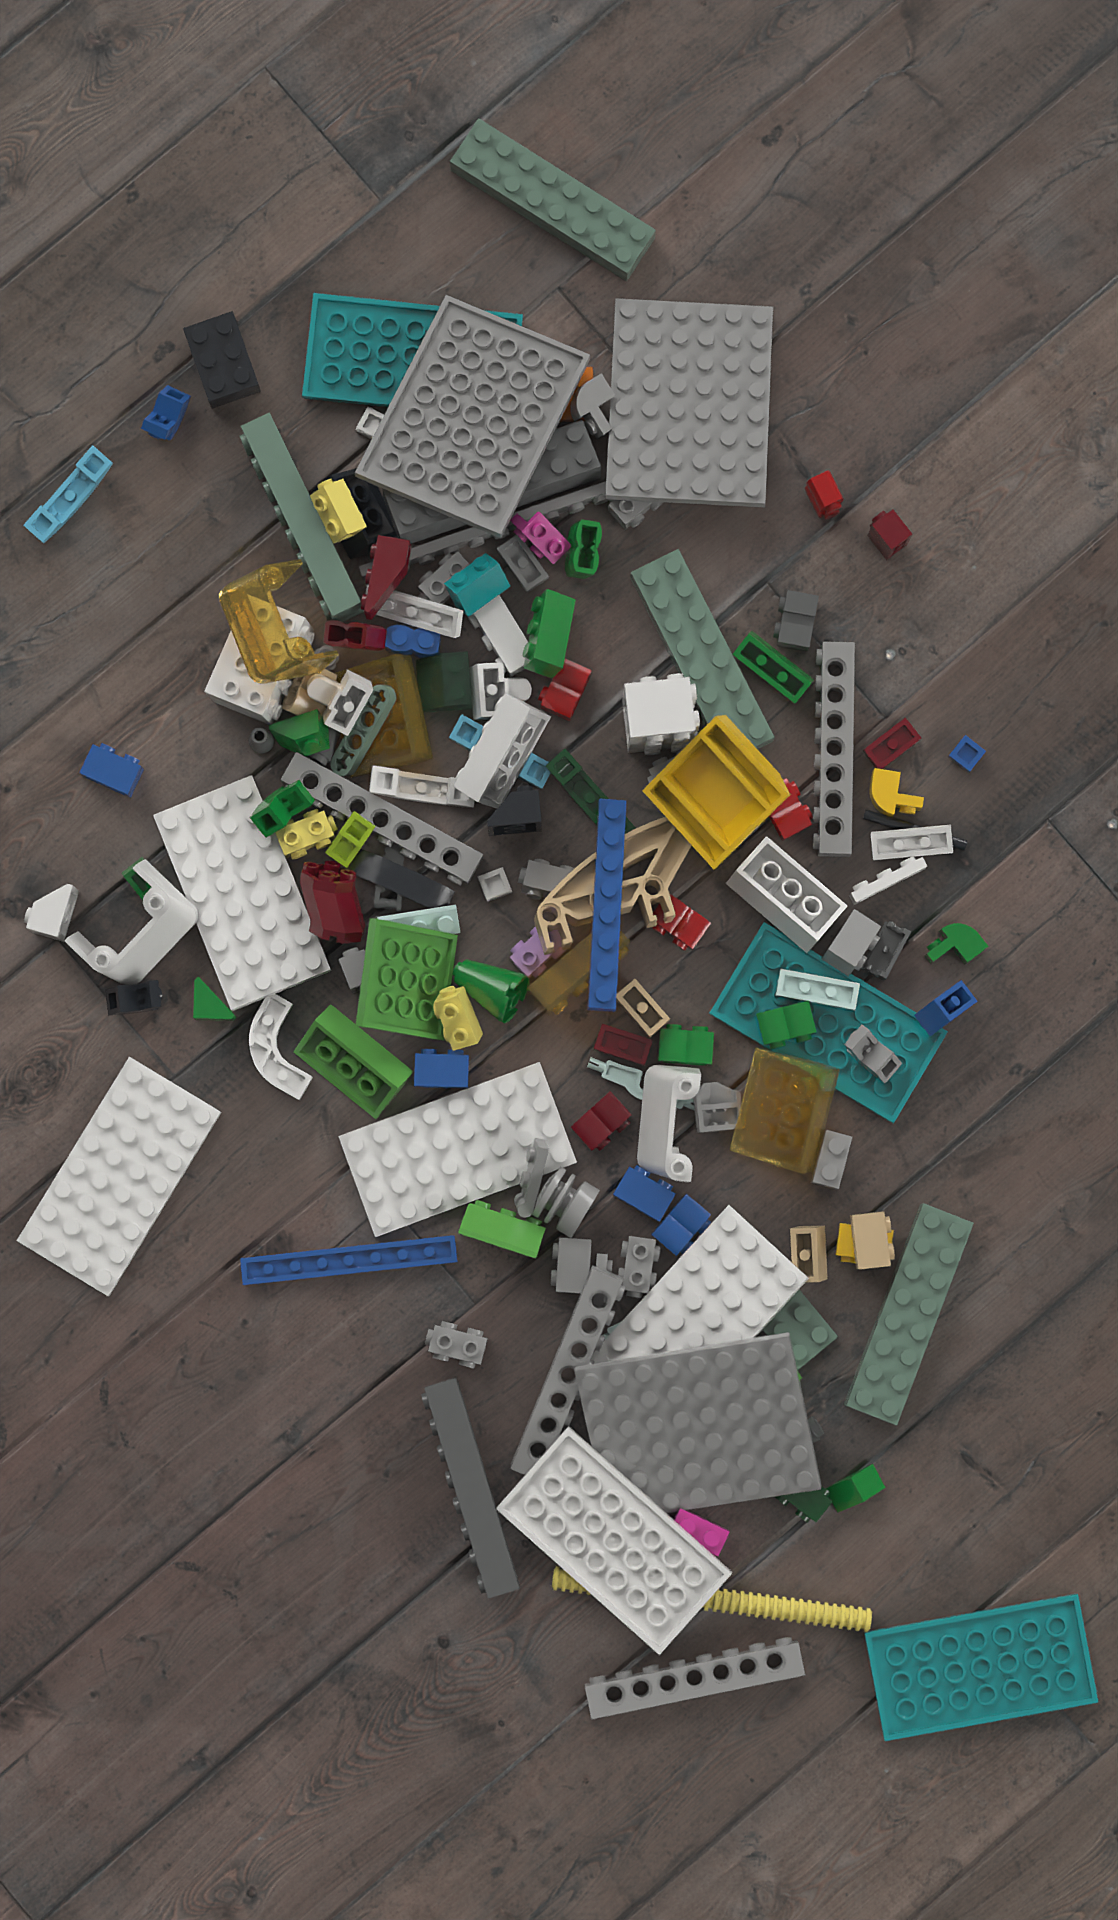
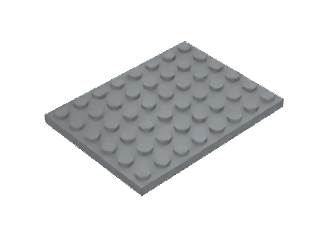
M446 295L355 471V477L501 538L590 361V354Z
M616 299L611 389L615 397L610 399L609 425L612 430L609 431L605 499L765 507L773 307Z
M789 1332L578 1366L574 1370L591 1447L665 1513L676 1512L680 1508L689 1510L821 1489L818 1466Z

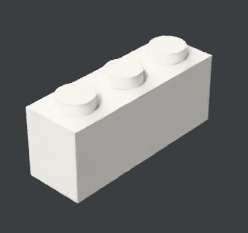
M498 595L468 618L475 629L480 627L484 634L481 639L488 651L493 649L498 657L495 662L503 663L504 673L507 672L512 677L524 670L525 658L522 655L528 641L502 598Z

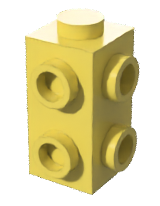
M331 479L323 481L317 485L318 490L310 495L314 508L317 510L333 544L350 538L367 527L344 479L332 482Z
M318 809L305 813L303 815L304 819L294 823L293 819L289 820L284 828L275 832L285 857H291L292 860L307 855L306 850L316 846L317 850L331 845V840L335 839L333 831L338 830L332 815L327 817L324 811L319 812Z
M449 986L442 989L434 1001L433 1009L437 1019H441L443 1024V1035L446 1042L450 1043L453 1051L478 1044L483 1032L465 987L462 986L455 989V986Z

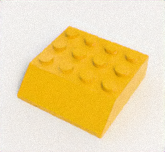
M726 715L715 716L642 790L713 869H716L790 796L780 773Z

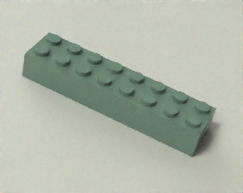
M479 118L450 160V168L453 173L626 282L655 239L656 230Z
M270 412L242 425L243 434L239 436L242 441L241 443L247 455L253 454L254 456L253 459H250L259 480L265 479V482L262 483L270 503L275 501L277 504L274 506V510L281 526L287 525L288 527L285 533L292 549H299L300 553L296 554L303 572H310L311 574L308 577L309 584L315 596L321 595L323 599L319 603L327 621L330 619L346 621L363 613L364 611L361 610V601L329 534L326 532L317 510L314 508L310 495Z
M679 549L632 571L630 579L678 673L683 674V677H690V684L696 685L697 700L695 707L705 726L715 716L726 715L757 749L772 743L775 737Z
M920 1204L844 1405L897 1426L973 1227V1222L927 1204Z

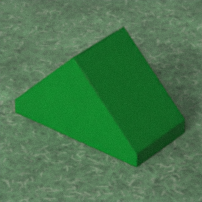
M197 977L194 980L193 1018L195 1020L234 1021L237 1018L201 978Z
M872 1463L825 1489L831 1493L829 1497L833 1501L832 1503L838 1513L866 1501L883 1490L885 1486Z

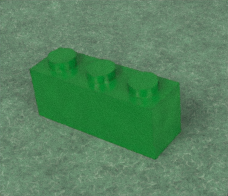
M546 589L539 597H535L531 607V611L534 612L533 619L527 628V634L530 635L529 641L525 645L522 655L525 658L524 669L549 678H553L563 669L576 599Z
M753 631L745 637L732 654L794 703L800 699L814 681L812 677Z

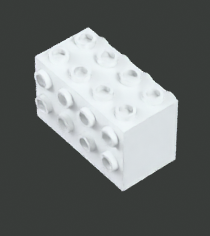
M247 594L204 692L217 704L266 724H273V721L278 720L282 713L283 706L281 703L284 696L288 695V690L293 684L291 680L295 671H298L300 664L304 660V657H302L303 652L313 642L314 633L312 626L303 616Z
M683 674L667 675V679L656 680V677L650 676L640 678V682L624 684L622 703L628 753L644 751L645 755H656L661 753V749H671V752H676L681 748H685L696 737L700 727L699 712L694 711L697 700L696 685L690 684V677H683Z

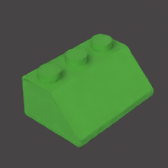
M476 1200L475 1204H468L458 1232L459 1234L536 1259L546 1229L541 1226L542 1221L527 1217L526 1221L515 1218L516 1212L501 1208L499 1213L490 1210L491 1204Z

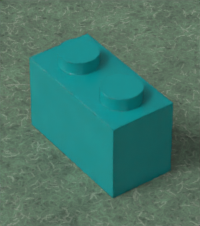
M487 553L476 558L470 565L455 573L452 578L444 583L455 606L463 610V613L468 617L510 587L500 564Z

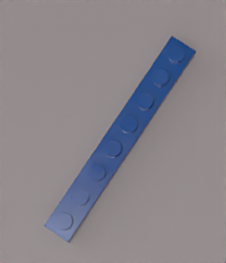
M599 799L588 1010L615 1012L626 819V801Z
M455 1235L240 1258L243 1285L458 1262Z

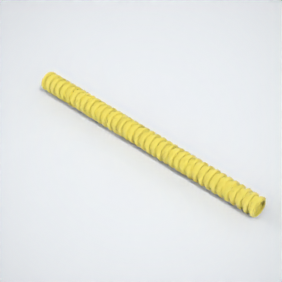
M559 1566L554 1568L553 1590L556 1591L557 1588H560L562 1592L568 1589L570 1593H573L575 1590L578 1591V1594H582V1591L586 1592L587 1595L591 1594L565 1570L560 1569ZM725 1588L723 1591L718 1589L702 1607L704 1611L712 1609L713 1612L721 1610V1613L729 1611V1614L738 1612V1615H742V1613H746L748 1617L754 1614L756 1618L762 1615L763 1619H767V1616H769L772 1620L779 1618L780 1621L788 1619V1622L796 1620L797 1623L805 1621V1624L813 1622V1625L816 1626L818 1623H821L823 1627L829 1624L831 1628H834L836 1625L839 1629H843L844 1626L847 1627V1630L855 1628L856 1631L863 1629L864 1632L870 1630L872 1619L870 1608H866V1610H862V1607L854 1609V1606L851 1605L849 1608H846L844 1604L838 1607L836 1603H833L831 1606L828 1602H824L823 1605L820 1604V1601H816V1603H812L811 1600L803 1602V1599L795 1601V1598L792 1597L790 1600H787L784 1596L782 1599H779L777 1595L771 1598L769 1594H766L764 1597L761 1596V1593H757L756 1596L753 1595V1592L745 1594L744 1591L736 1593V1590L728 1592V1589Z

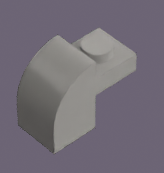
M602 373L581 386L573 395L570 405L571 416L574 422L583 417L586 429L591 435H595L596 439L612 430L599 407L615 397V394Z
M861 1025L857 1031H854L844 1044L847 1047V1052L883 1083H886L902 1065L897 1056L880 1043L864 1025Z

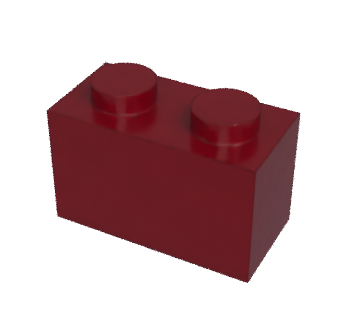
M892 509L888 513L882 511L872 519V523L869 525L871 528L867 535L884 558L888 560L908 545L912 533Z

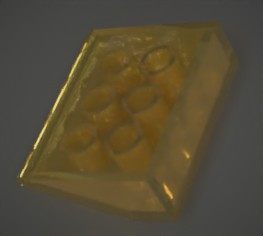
M393 654L334 673L337 675L336 681L338 683L341 682L346 671L349 670L371 681L372 687L388 685L396 693L395 704L357 771L350 778L371 774L372 766L395 769L433 759L412 657L410 655ZM380 692L379 696H381L382 698L381 701H385L386 699L383 696L384 692ZM371 712L365 716V723L368 727L374 723V715ZM341 733L342 740L345 736L343 733ZM355 735L352 745L355 749H359L362 740L359 735Z
M756 1047L730 1151L801 1174L814 1172L840 1069L820 1062Z

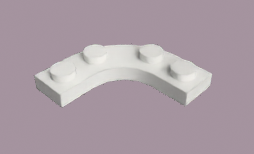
M273 994L264 999L252 1021L249 1033L251 1056L256 1068L269 1083L300 1100L313 1077L289 1064L282 1058L277 1048L279 1029L293 1004Z

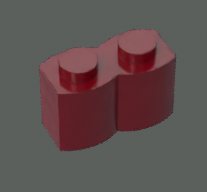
M331 620L325 623L323 642L333 647L380 651L385 648L387 629L374 624Z
M610 1091L578 1119L571 1128L591 1151L595 1148L600 1151L611 1141L608 1136L613 1131L617 1130L620 1133L631 1123L628 1120L631 1113Z

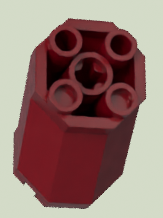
M326 860L324 864L304 862L300 884L310 918L309 932L324 940H329L330 936L337 937L336 942L339 943L361 942L364 935L365 922L355 889L356 872L341 868L339 862Z

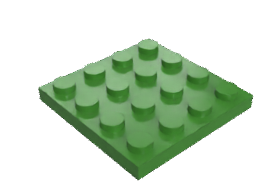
M370 918L356 1026L444 1041V1027L441 1019H437L435 1016L433 1005L440 991L451 986L458 935Z

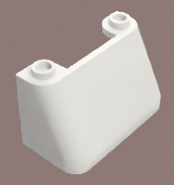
M653 1065L646 1071L637 1153L638 1164L646 1171L676 1181L691 1182L692 1163L686 1155L679 1153V1147L672 1145L677 1099L688 1100L698 1094L701 1079L699 1068Z

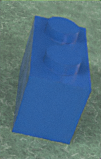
M101 743L100 747L92 744L79 772L81 776L131 798L144 771L142 766L138 765L140 760L128 754H125L124 758L114 754L116 751L114 748Z
M961 980L931 1001L914 1016L929 1036H932L974 1005L977 1000Z
M421 1049V1054L415 1053L414 1087L468 1089L469 1055H464V1050H448V1054H437V1049Z
M638 1165L634 1169L629 1167L613 1196L660 1222L675 1196V1193L671 1191L673 1186L662 1179H659L658 1182L648 1178L650 1173Z

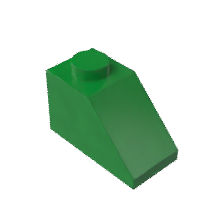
M318 709L269 725L270 732L281 747L295 753L297 752L305 757L330 748L329 729L324 724L323 717Z

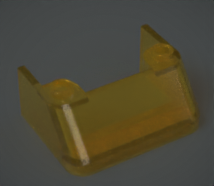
M301 559L264 565L228 583L219 593L221 606L248 675L257 683L265 684L320 674L339 656L337 650L314 654L311 644L302 637L289 638L271 591L278 590L303 564Z

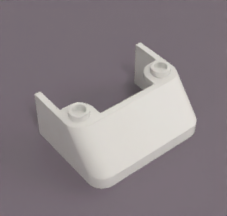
M146 859L137 863L133 869L151 886V889L143 898V905L153 918L131 942L117 954L109 946L101 945L95 948L79 931L65 940L95 971L123 985L138 984L191 929L198 919V912L195 906Z

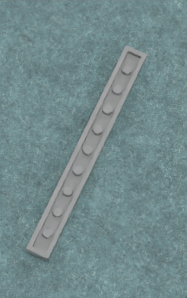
M606 481L515 512L511 519L518 513L528 522L537 512H540L550 522L559 518L560 513L569 511L570 514L579 512L585 508L584 505L592 502L595 505L609 501V499H605ZM509 521L501 538L510 534L509 531L516 529L511 521ZM472 527L412 548L409 566L418 562L420 565L431 563L435 560L434 557L441 554L446 556L451 553V555L460 552L459 548L468 545L470 548L478 547L485 543V539L491 537L495 539L501 538ZM373 562L359 566L363 581H366L367 569H372Z

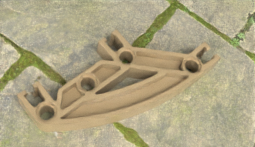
M667 817L652 821L626 833L624 839L623 871L646 858L655 856L644 876L622 881L621 915L629 913L635 902L638 901L646 928L657 925L656 915L653 916L651 905L660 903L662 907L664 922L669 923L673 921L676 914L668 887L692 846ZM596 852L573 869L538 907L534 921L544 955L554 953L553 942L550 943L548 932L558 930L562 939V950L570 949L573 942L567 923L576 927L592 922ZM648 885L654 886L658 894H648L645 887ZM550 912L554 914L556 920L548 922L543 918L542 914Z

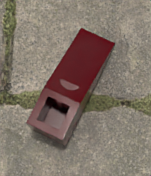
M378 535L377 544H372L370 559L373 560L372 569H367L365 581L366 585H369L368 593L363 594L361 600V610H364L366 619L372 620L406 576L412 550L410 540Z

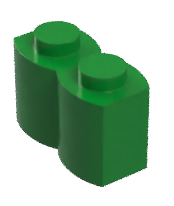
M582 519L571 526L568 533V542L571 544V548L565 559V573L568 577L586 579L596 572L599 564L597 547L602 537L600 522Z
M809 1001L756 1014L763 1046L769 1045L770 1049L786 1046L785 1041L796 1039V1043L812 1040L811 1034L816 1033Z
M666 1024V1029H660L657 1062L711 1066L714 1032H708V1027L692 1026V1031L682 1030V1025Z

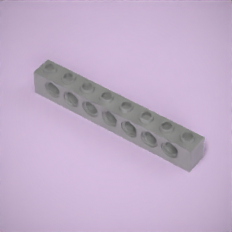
M823 642L821 649H816V665H821L820 675H816L815 690L820 691V702H815V717L820 718V728H815V744H819V754L814 756V770H819V781L814 780V796L818 797V807H814L813 823H818V833H813V849H818V856L850 857L852 854L855 642ZM838 665L842 670V674L837 677L830 675L828 666ZM830 691L839 692L841 701L838 703L829 701L827 693ZM830 717L838 718L841 722V727L831 729L827 725V719ZM830 743H835L840 747L841 752L839 755L832 756L827 752L826 746ZM830 769L838 771L840 780L837 782L829 781L826 777V772ZM828 796L837 797L840 801V806L835 809L829 808L826 805V798ZM828 822L836 823L839 826V833L836 835L828 834L825 830V825Z
M297 752L295 753L281 778L285 787L297 780H300L304 785L305 779L310 776L318 778L317 787L307 789L315 799L312 804L319 809L322 806L332 810L330 815L344 822L352 814L350 811L351 805L355 802H362L365 805V810L359 815L374 824V819L377 815L383 814L389 818L386 826L381 828L376 826L372 833L378 835L377 840L388 847H391L392 844L402 848L401 854L412 860L415 857L425 861L423 866L433 872L438 873L439 869L449 874L447 876L448 880L461 886L462 882L467 885L470 883L483 859L482 853L380 797L369 793V791ZM332 789H338L342 792L340 800L331 802L327 799L328 792ZM402 827H407L412 831L411 837L407 840H400L397 837V832ZM423 841H433L435 849L431 853L422 852L420 845ZM448 853H455L459 860L457 864L448 866L443 861L444 856Z
M592 1265L511 1462L512 1470L526 1475L544 1454H534L531 1451V1446L535 1443H542L546 1447V1452L561 1435L563 1426H569L574 1411L570 1408L574 1400L579 1401L580 1393L576 1377L572 1380H566L562 1377L561 1373L566 1368L575 1370L578 1366L594 1364L595 1361L591 1360L594 1350L600 1351L605 1338L601 1333L605 1325L610 1326L615 1311L611 1310L614 1301H620L625 1290V1286L621 1285L623 1282L622 1277ZM596 1293H603L608 1299L604 1305L598 1306L592 1302V1297ZM586 1318L595 1319L597 1322L596 1328L590 1331L585 1330L582 1327L583 1320ZM576 1343H583L587 1347V1351L583 1355H575L571 1350L572 1346ZM555 1393H562L567 1399L564 1404L556 1405L552 1402L551 1397ZM545 1418H552L555 1420L556 1426L551 1430H546L541 1426V1422Z
M785 1637L775 1640L776 1645L765 1647L764 1642L749 1645V1650L739 1652L738 1648H732L722 1651L723 1655L712 1658V1654L709 1653L696 1656V1661L686 1663L685 1659H679L669 1662V1667L659 1668L658 1664L643 1667V1672L632 1674V1670L617 1672L616 1678L606 1679L605 1675L589 1678L590 1683L585 1684L591 1719L804 1676L805 1672L799 1643L797 1640L792 1641L791 1637ZM772 1653H777L781 1656V1663L777 1667H769L766 1663L767 1657ZM744 1659H751L755 1663L754 1669L749 1673H744L740 1670V1663ZM719 1664L727 1666L728 1674L724 1678H716L713 1675L715 1666ZM691 1670H698L702 1674L701 1680L696 1684H691L686 1680V1676ZM670 1675L675 1679V1684L671 1689H663L660 1686V1680L663 1676ZM638 1681H644L649 1686L648 1691L643 1695H638L633 1691V1686ZM616 1686L621 1689L622 1695L618 1700H610L607 1697L606 1692L610 1687Z

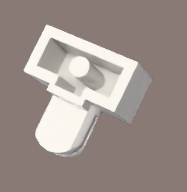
M482 663L469 668L473 720H491L495 712L496 703L499 699L503 698L505 693L523 702L529 699L532 688L527 679L522 677L504 678L503 663Z
M347 670L340 683L322 674L311 676L307 682L309 697L327 706L322 715L324 724L348 736L373 692L371 681Z

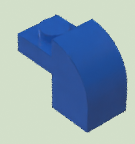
M167 385L159 392L154 409L144 419L141 429L147 431L154 438L171 440L182 422L191 396Z

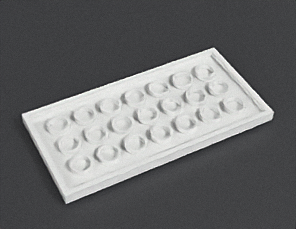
M252 775L153 815L186 899L197 909L198 919L196 924L231 1011L331 971L318 937L309 932V914L276 834L274 833L265 838L249 818L262 802Z
M129 1057L17 1241L103 1294L110 1296L222 1112Z
M540 1062L339 1136L375 1237L520 1184L522 1172L527 1171L529 1163L526 1161L529 1146L533 1147L535 1138L546 1140L549 1148L543 1175L559 1170L560 1167L564 1168L577 1163Z
M728 1205L604 1340L600 1351L595 1350L593 1352L591 1360L595 1361L594 1364L755 1338L809 1278Z
M569 1426L496 1508L659 1655L732 1574V1571Z

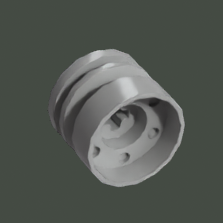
M560 1167L556 1173L549 1177L538 1195L532 1215L538 1218L544 1208L547 1209L549 1213L544 1222L548 1223L557 1215L560 1219L556 1229L572 1238L600 1190L587 1182H583L575 1190L572 1188L575 1175L572 1174L565 1184L560 1180L566 1170Z

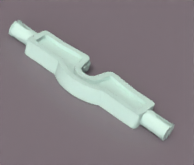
M590 1058V1062L599 1066L588 1063L587 1068L601 1072L602 1078L624 1086L631 1095L640 1100L643 1099V1089L639 1085L643 1075L641 1070L624 1066L611 1060L605 1063L595 1058ZM693 1098L688 1100L677 1099L676 1108L681 1109L685 1106L695 1111L694 1105L691 1104H694Z

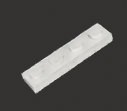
M369 585L366 586V594L368 593ZM394 590L376 615L457 638L461 633L463 610Z

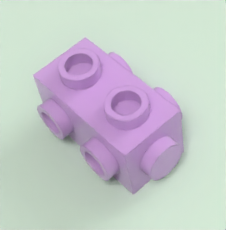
M535 926L530 931L532 937L524 943L521 940L510 950L513 954L510 956V960L528 978L532 975L537 978L547 968L545 963L551 957L556 960L566 951L562 950V939L558 930L548 932L550 943L553 942L554 953L544 955Z

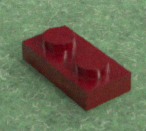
M905 717L866 747L863 752L877 769H884L922 738Z
M602 1024L594 1050L645 1066L653 1040Z

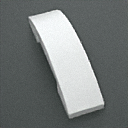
M372 766L369 793L410 801L470 808L474 807L475 801L453 787L456 783V778L454 777L444 778Z

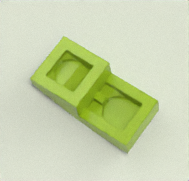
M354 811L325 853L347 868L376 826Z

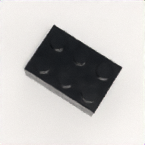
M233 311L183 328L211 409L261 392Z

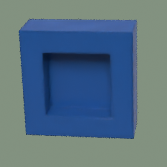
M965 735L948 757L969 773L986 751Z

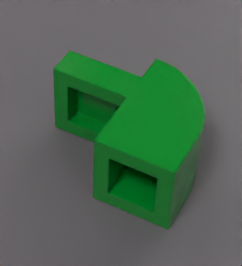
M297 780L287 787L282 786L270 794L258 805L249 818L267 838L284 828L292 816L311 806L315 799L301 781Z
M954 923L939 930V933L945 940L941 941L938 938L926 948L929 952L924 956L932 964L952 948L965 965L989 946L972 927L961 923Z

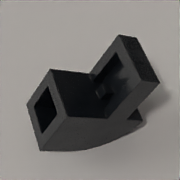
M158 980L105 989L108 1016L158 1010V1007H161L162 991Z

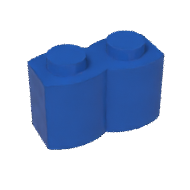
M404 625L387 627L385 647L388 653L399 657L413 654L418 658L426 660L439 657L441 635L439 633L422 628L413 630Z
M685 1194L651 1235L676 1256L679 1252L684 1254L694 1243L690 1240L697 1231L702 1234L710 1225L711 1221L708 1218L711 1214L689 1195Z

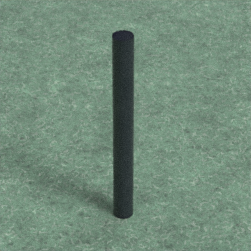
M868 809L865 810L863 816L864 820L897 830L923 827ZM952 836L953 847L965 851L968 840Z

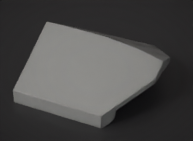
M718 1082L703 1083L699 1088L698 1094L693 1097L697 1133L744 1128L740 1092Z

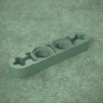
M376 685L373 687V692L348 736H344L332 757L331 769L339 776H351L357 771L395 704L396 693L391 686ZM380 692H384L385 701H381ZM369 712L374 715V723L370 727L365 723V716ZM355 735H359L362 740L359 749H355L352 745ZM342 760H346L347 769H343Z

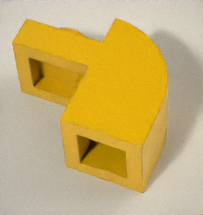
M874 768L871 775L869 794L872 804L880 813L893 817L895 807L900 808L899 812L905 814H915V811L922 809L924 797L898 793L901 772Z

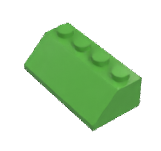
M331 1004L315 1019L294 1050L297 1056L375 1119L379 1117L413 1073L409 1067Z

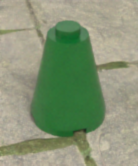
M468 959L458 962L452 973L455 977L454 983L459 987L464 986L469 996L498 1021L508 1023L518 1011L515 1006L519 1000L523 1002L530 983V979L524 973Z

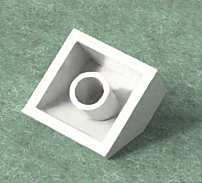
M66 884L35 901L33 907H28L24 918V923H27L26 928L35 934L64 942L79 890L73 885Z

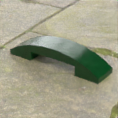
M564 749L545 767L597 826L599 799L609 798L585 773L573 756ZM627 817L625 819V834L636 829Z

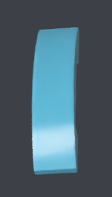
M92 445L76 464L77 468L43 507L40 505L23 526L45 543L82 506L99 485L113 463Z
M461 714L449 739L470 751L481 738L484 726ZM531 753L517 778L542 789L550 775V772L545 767L549 762Z

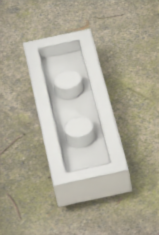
M951 825L871 832L873 860L953 853Z
M912 856L900 863L901 868L892 872L891 868L886 869L876 875L878 880L870 884L865 880L853 886L854 892L849 895L852 903L855 905L924 870L927 865L923 857L916 860Z

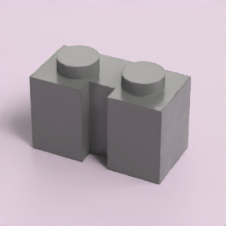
M787 590L786 597H780L778 612L782 613L781 623H775L773 638L778 639L776 646L808 652L819 596Z

